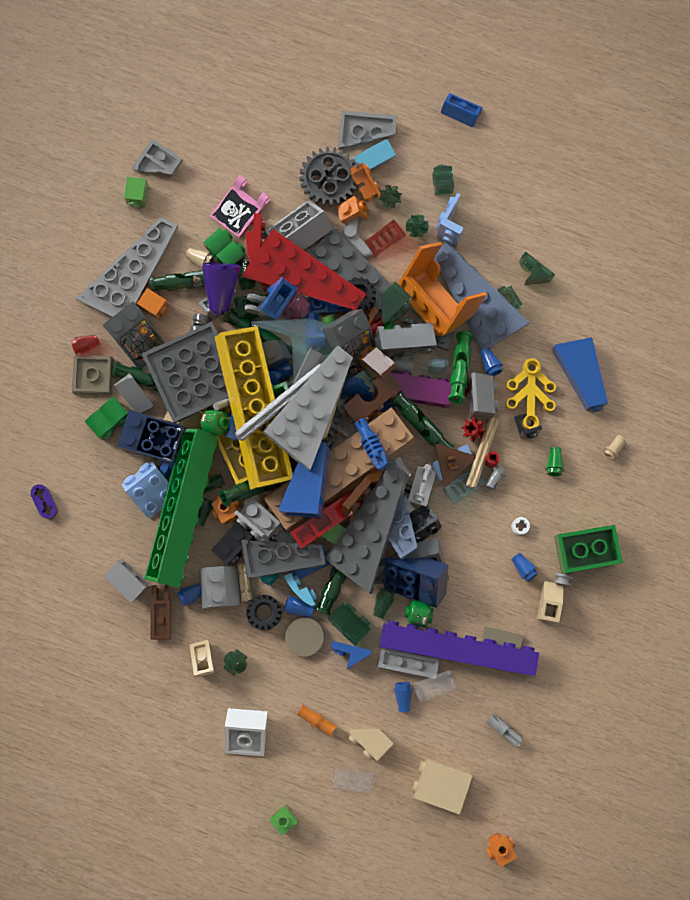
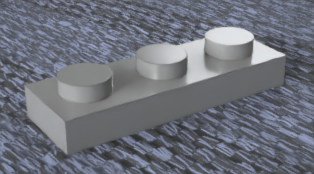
M381 648L378 667L436 679L440 659Z

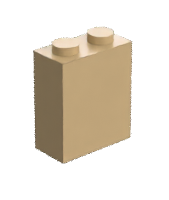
M428 758L425 759V762L421 761L417 772L420 773L419 780L414 781L411 792L414 793L413 797L460 815L472 775Z

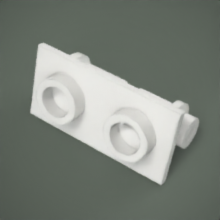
M427 464L424 467L418 466L408 498L409 502L427 506L436 472L432 470V466Z

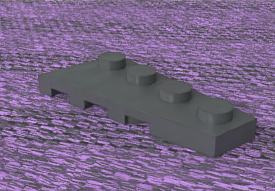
M241 540L248 579L326 565L322 545L308 544L301 549L298 543Z

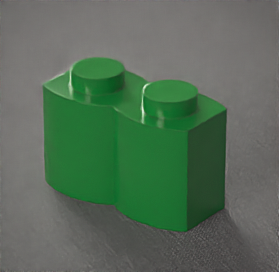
M218 228L203 242L204 247L215 256L220 264L238 265L246 258L244 247L240 243L236 244L231 240L233 236L226 229L223 231L221 228Z
M113 396L84 422L99 439L103 440L105 438L107 440L114 435V430L118 426L122 427L125 425L128 412Z

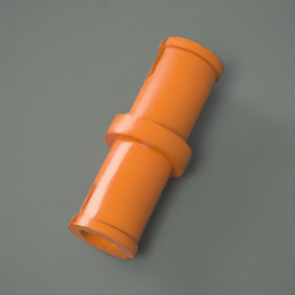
M304 704L297 713V716L309 722L311 727L320 729L328 736H331L336 728V725L323 718L322 714L315 713Z

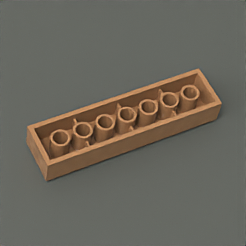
M392 407L368 424L371 431L377 434L385 449L389 463L417 444ZM359 431L330 451L323 510L356 488L371 470L376 468L361 443L362 437ZM288 481L266 497L265 501L285 530L290 533L311 519V517L283 516L279 512L280 504L290 483Z

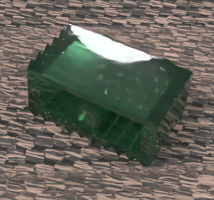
M342 602L327 620L356 646L371 630L369 627L371 623L364 616L359 618L355 614L357 610L349 602L347 604Z

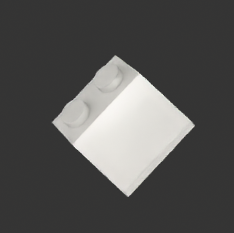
M228 708L225 723V753L264 757L267 712Z

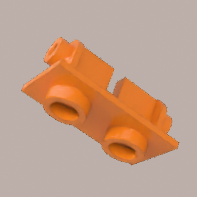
M362 162L358 164L359 169L357 166L350 169V175L356 185L361 182L364 184V186L358 188L364 200L370 202L374 200L373 195L375 198L381 196V189L378 183L372 180L370 176L372 173L368 165H364Z

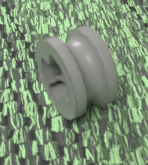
M556 573L557 580L554 583L572 586L570 581L573 579V576Z

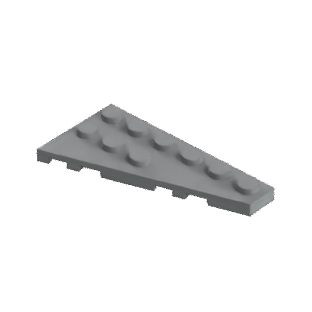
M162 217L158 219L137 242L135 241L131 245L129 250L121 254L102 272V275L95 282H92L75 299L110 317L116 315L132 301L137 305L150 281V276H153L179 228L178 225Z
M338 345L263 432L308 471L311 470L353 358Z

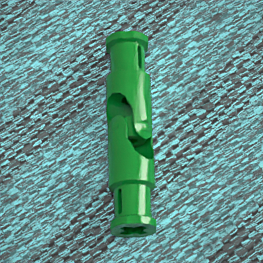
M460 331L456 334L458 341L453 356L452 368L454 372L450 380L451 394L448 396V401L456 405L466 401L464 393L468 384L467 372L470 367L472 351L470 342L473 340V334L469 331Z

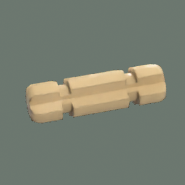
M245 563L238 564L240 591H242L241 600L243 602L251 601L250 579L247 576Z

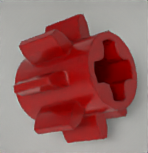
M473 417L472 421L465 419L466 424L461 427L465 431L463 437L467 438L470 436V441L473 442L475 437L482 439V433L486 432L482 427L484 422L479 421L477 423L478 419L476 417Z

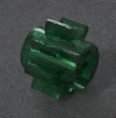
M385 185V190H379L381 196L378 200L383 202V207L395 208L396 203H401L400 197L402 193L397 191L398 186L391 188L390 185Z
M411 215V218L406 221V231L411 232L410 237H423V234L428 231L429 225L428 221L424 220V215Z
M238 649L235 652H228L223 660L226 664L223 668L233 676L236 673L240 674L247 667L245 660L248 657Z

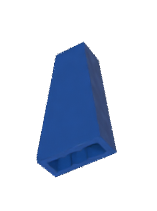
M592 337L555 344L552 348L553 354L585 410L592 409V412L603 410L608 401Z
M321 441L310 471L298 462L279 507V512L283 516L322 518L330 449L324 442Z

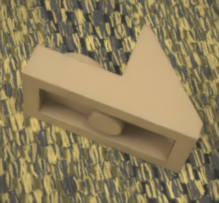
M209 640L190 644L194 677L214 673L216 667L212 659Z

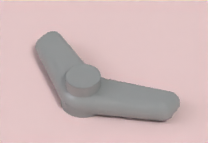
M358 216L345 224L343 236L364 258L372 256V252L358 234Z

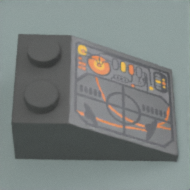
M133 301L103 324L104 328L133 364L141 369L147 365L142 353L165 343Z
M360 309L352 310L322 328L332 350L338 345L353 357L346 378H352L363 371L355 360L360 356V351L366 347H375L371 326L363 310Z

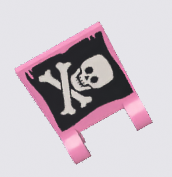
M241 175L237 177L232 188L210 215L238 238L242 236L253 222L254 213H259L270 202L269 196L265 193H262L258 200L255 201L243 192L242 189L248 182Z

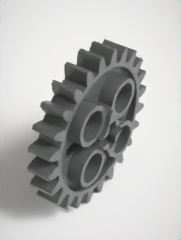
M327 147L326 152L319 148V154L313 151V158L306 157L308 163L302 162V167L305 169H300V174L302 175L299 176V180L302 182L301 188H306L304 195L310 193L309 200L315 198V204L322 201L323 207L326 205V202H329L330 207H332L333 202H336L337 205L340 204V200L345 202L347 200L346 196L352 198L351 191L356 192L357 187L354 186L356 183L350 175V169L355 167L353 166L355 160H349V153L343 156V150L337 153L336 147H334L331 152L329 147ZM326 162L333 163L331 167H326L324 164ZM346 174L347 177L344 179H340L338 175ZM314 175L321 177L319 180L312 179ZM333 187L335 190L333 192H327L326 188Z

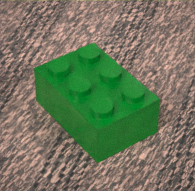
M615 525L554 536L561 574L623 563Z

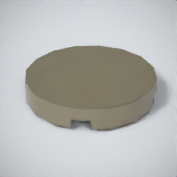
M299 618L288 626L285 633V641L288 648L294 654L308 657L321 649L324 642V633L322 627L315 620Z

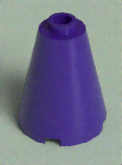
M203 263L202 270L209 310L213 311V314L224 315V312L229 310L240 273V266L227 263Z

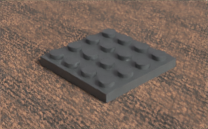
M213 322L142 353L174 424L212 407L216 402L229 398L215 342V337L218 333Z

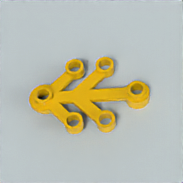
M534 358L527 359L523 363V371L514 379H510L506 384L507 390L513 392L518 388V384L528 377L527 385L513 398H509L505 404L507 409L514 410L518 403L527 396V416L523 420V427L526 430L539 425V419L535 416V396L543 404L546 412H552L556 407L555 402L550 400L535 384L537 378L544 385V391L547 394H552L556 390V384L541 372V363ZM528 366H534L535 370L530 371ZM509 383H514L515 388H511ZM547 385H552L553 390H548ZM513 401L515 406H509L508 402ZM551 403L553 408L548 409L546 404ZM527 421H532L533 426H528Z

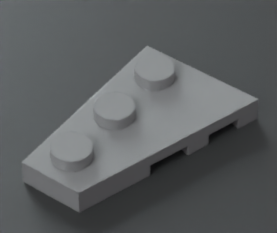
M341 111L338 149L395 136L397 116Z

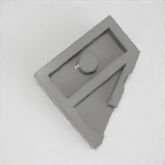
M151 139L132 168L139 172L173 176L184 160L154 139Z

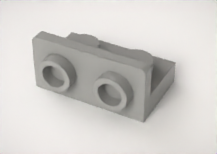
M253 498L240 512L236 511L234 513L239 517L236 521L244 528L248 525L252 529L250 533L258 540L263 538L267 542L282 525L281 522Z

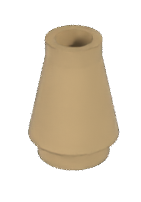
M189 248L186 253V258L202 268L203 263L215 262V256L211 252Z

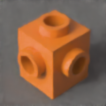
M220 495L211 503L213 506L211 511L215 519H220L223 525H227L239 518L234 514L236 511L239 512L238 508L240 505L238 501L232 502L231 505L227 506L226 510H224L226 506L222 503Z
M498 832L488 838L489 841L486 843L488 849H486V852L491 861L496 860L499 867L518 858L513 850L516 846L510 836L506 837L504 833L499 834Z

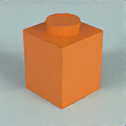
M148 288L137 302L141 310L157 320L161 316L164 317L169 309L167 300Z

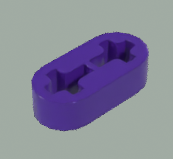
M42 484L33 486L30 494L39 514L45 519L56 517L58 508L49 489ZM38 489L45 491L42 494L44 500H42L41 497L36 496V494L38 493ZM45 503L48 507H53L50 515L44 513L46 510Z

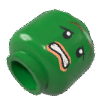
M209 410L203 414L200 425L203 431H207L212 435H223L227 432L230 421L225 411Z
M413 600L410 606L405 607L404 617L408 618L407 621L410 625L426 627L428 623H432L434 609L430 605Z

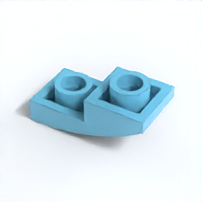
M388 139L355 156L353 159L357 166L363 162L364 165H368L370 170L397 155Z
M292 573L284 576L291 589L303 601L311 606L316 605L315 600H317V596L313 589L309 590L308 587L300 590L299 586L302 584L297 575L293 576Z

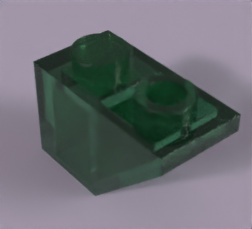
M396 281L382 294V326L384 328L388 324L390 326L393 325L398 319L397 315L401 311L403 313L406 312L412 305V297Z

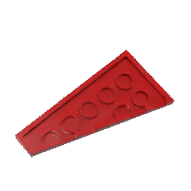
M274 229L242 274V277L273 285L279 279L284 278L298 288L296 293L353 310H357L367 296L366 293Z

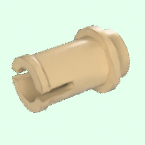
M617 435L610 446L605 448L604 455L614 460V458L618 457V453L627 443V440L621 435Z

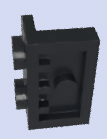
M428 505L426 507L420 506L410 513L417 542L436 534L442 528L438 517Z
M236 522L212 548V551L228 566L231 563L235 565L241 558L239 554L243 551L241 540L253 541L255 537L240 523Z

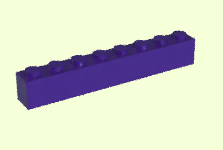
M388 620L387 624L383 623L379 645L381 648L536 676L540 652H535L534 647L523 646V649L515 648L516 644L504 642L502 646L497 645L496 640L484 639V642L476 641L477 637L470 635L460 638L454 632L446 631L444 635L438 634V630L426 628V631L418 630L419 626L407 624L406 628L399 626V622Z

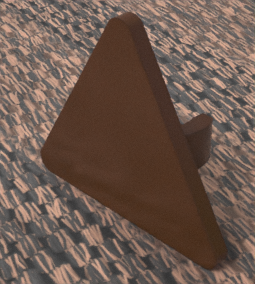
M440 444L435 445L442 481L446 486L476 458L475 455Z

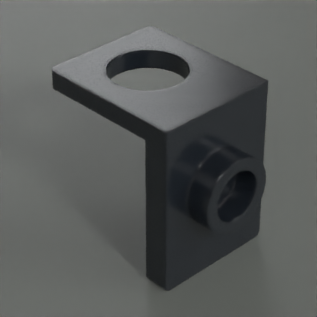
M527 413L515 416L514 419L520 438L527 437V439H532L538 436L542 426L526 430L521 426L520 422L527 416Z

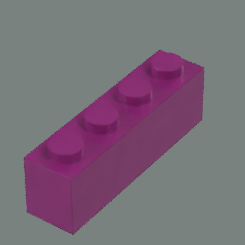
M392 370L390 371L402 387L398 392L403 391L404 396L411 403L442 408L449 407L448 396L451 394V387L448 379L438 378V380L430 379V376L427 375L415 377L411 376V373L408 372L397 374L393 373Z

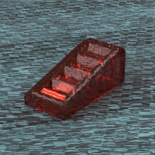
M393 219L364 242L376 257L407 235L396 220ZM394 228L398 235L395 236L391 229ZM388 232L392 239L389 241L384 233ZM381 236L386 244L383 245L378 237ZM374 240L380 247L378 250L372 243Z

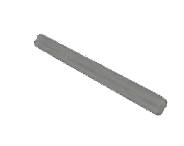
M321 364L314 367L235 432L236 437L240 441H244L283 409Z

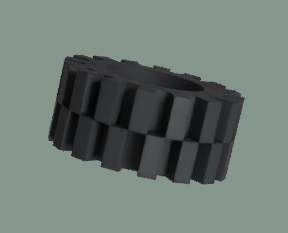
M354 277L352 280H348V282L357 288H362L366 292L367 296L357 310L367 311L372 307L376 299L374 284L370 283L367 278L363 279V277Z
M262 594L256 596L247 606L246 616L248 621L257 629L270 630L278 625V622L281 620V605L270 595ZM261 605H268L272 610V615L267 620H261L257 616V609Z

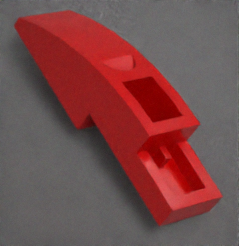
M254 213L253 231H246V246L250 262L265 241V238H262V231L266 230V220L262 219L261 213ZM257 281L263 291H267L268 286H271Z
M355 488L325 508L322 518H311L290 532L301 549L347 518L341 513L342 506ZM362 499L359 502L360 506L357 510H359L364 503Z

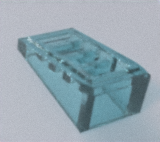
M443 357L428 358L427 373H445L449 365L448 360Z
M471 469L443 488L454 505L485 483L480 476L477 487L469 489L464 479L468 480ZM459 482L464 487L466 492L463 493L460 487L457 485ZM455 487L460 496L457 497L451 488Z

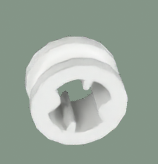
M524 517L516 518L511 525L512 531L517 535L526 534L530 528L529 521ZM520 521L524 522L523 525H526V528H523L522 531L516 528V524H519Z

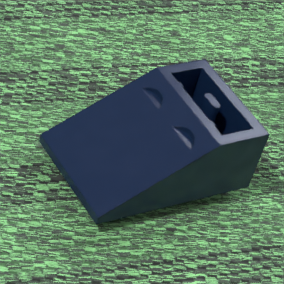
M129 410L117 446L121 450L173 463L185 427Z
M385 559L384 589L423 602L426 605L438 607L447 593V564L433 559Z

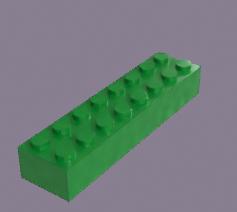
M184 429L144 579L177 588L183 582V570L189 560L188 551L194 540V528L199 521V508L204 502L203 493L209 482L208 473L213 466L214 460L212 458L214 451L218 447V435H212L200 429Z

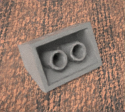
M307 200L264 232L268 237L274 229L305 250L321 237H325L334 228L325 212L313 202Z

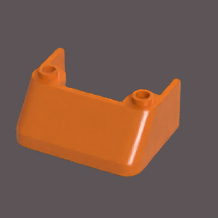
M441 242L420 246L398 283L401 295L426 323H433L434 333L437 336L448 335L470 319L487 296L486 292L465 297L458 304L437 281L440 275V265L434 258L443 245Z

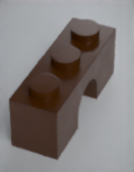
M390 372L383 378H373L369 381L374 388V396L370 401L366 402L359 394H353L340 405L353 424L356 421L360 423L359 420L362 418L368 420L370 418L368 415L373 411L378 412L385 406L383 403L386 400H392L399 394L398 390L402 387Z

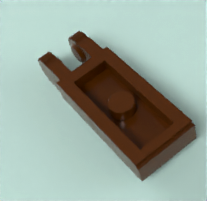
M376 468L371 470L343 503L341 510L343 515L347 517L351 512L355 513L361 499H366L372 491L371 488H374L381 479L382 473Z
M153 585L150 639L171 640L170 586H164V600H158V585Z

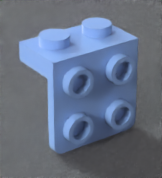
M459 193L456 194L455 198L451 196L447 203V209L445 213L442 212L436 227L438 229L437 236L442 238L445 243L455 246L458 245L461 239L463 227L450 221L458 207L461 196Z
M151 461L150 463L143 464L136 474L128 476L124 480L122 487L146 517L151 518L163 508L169 482Z

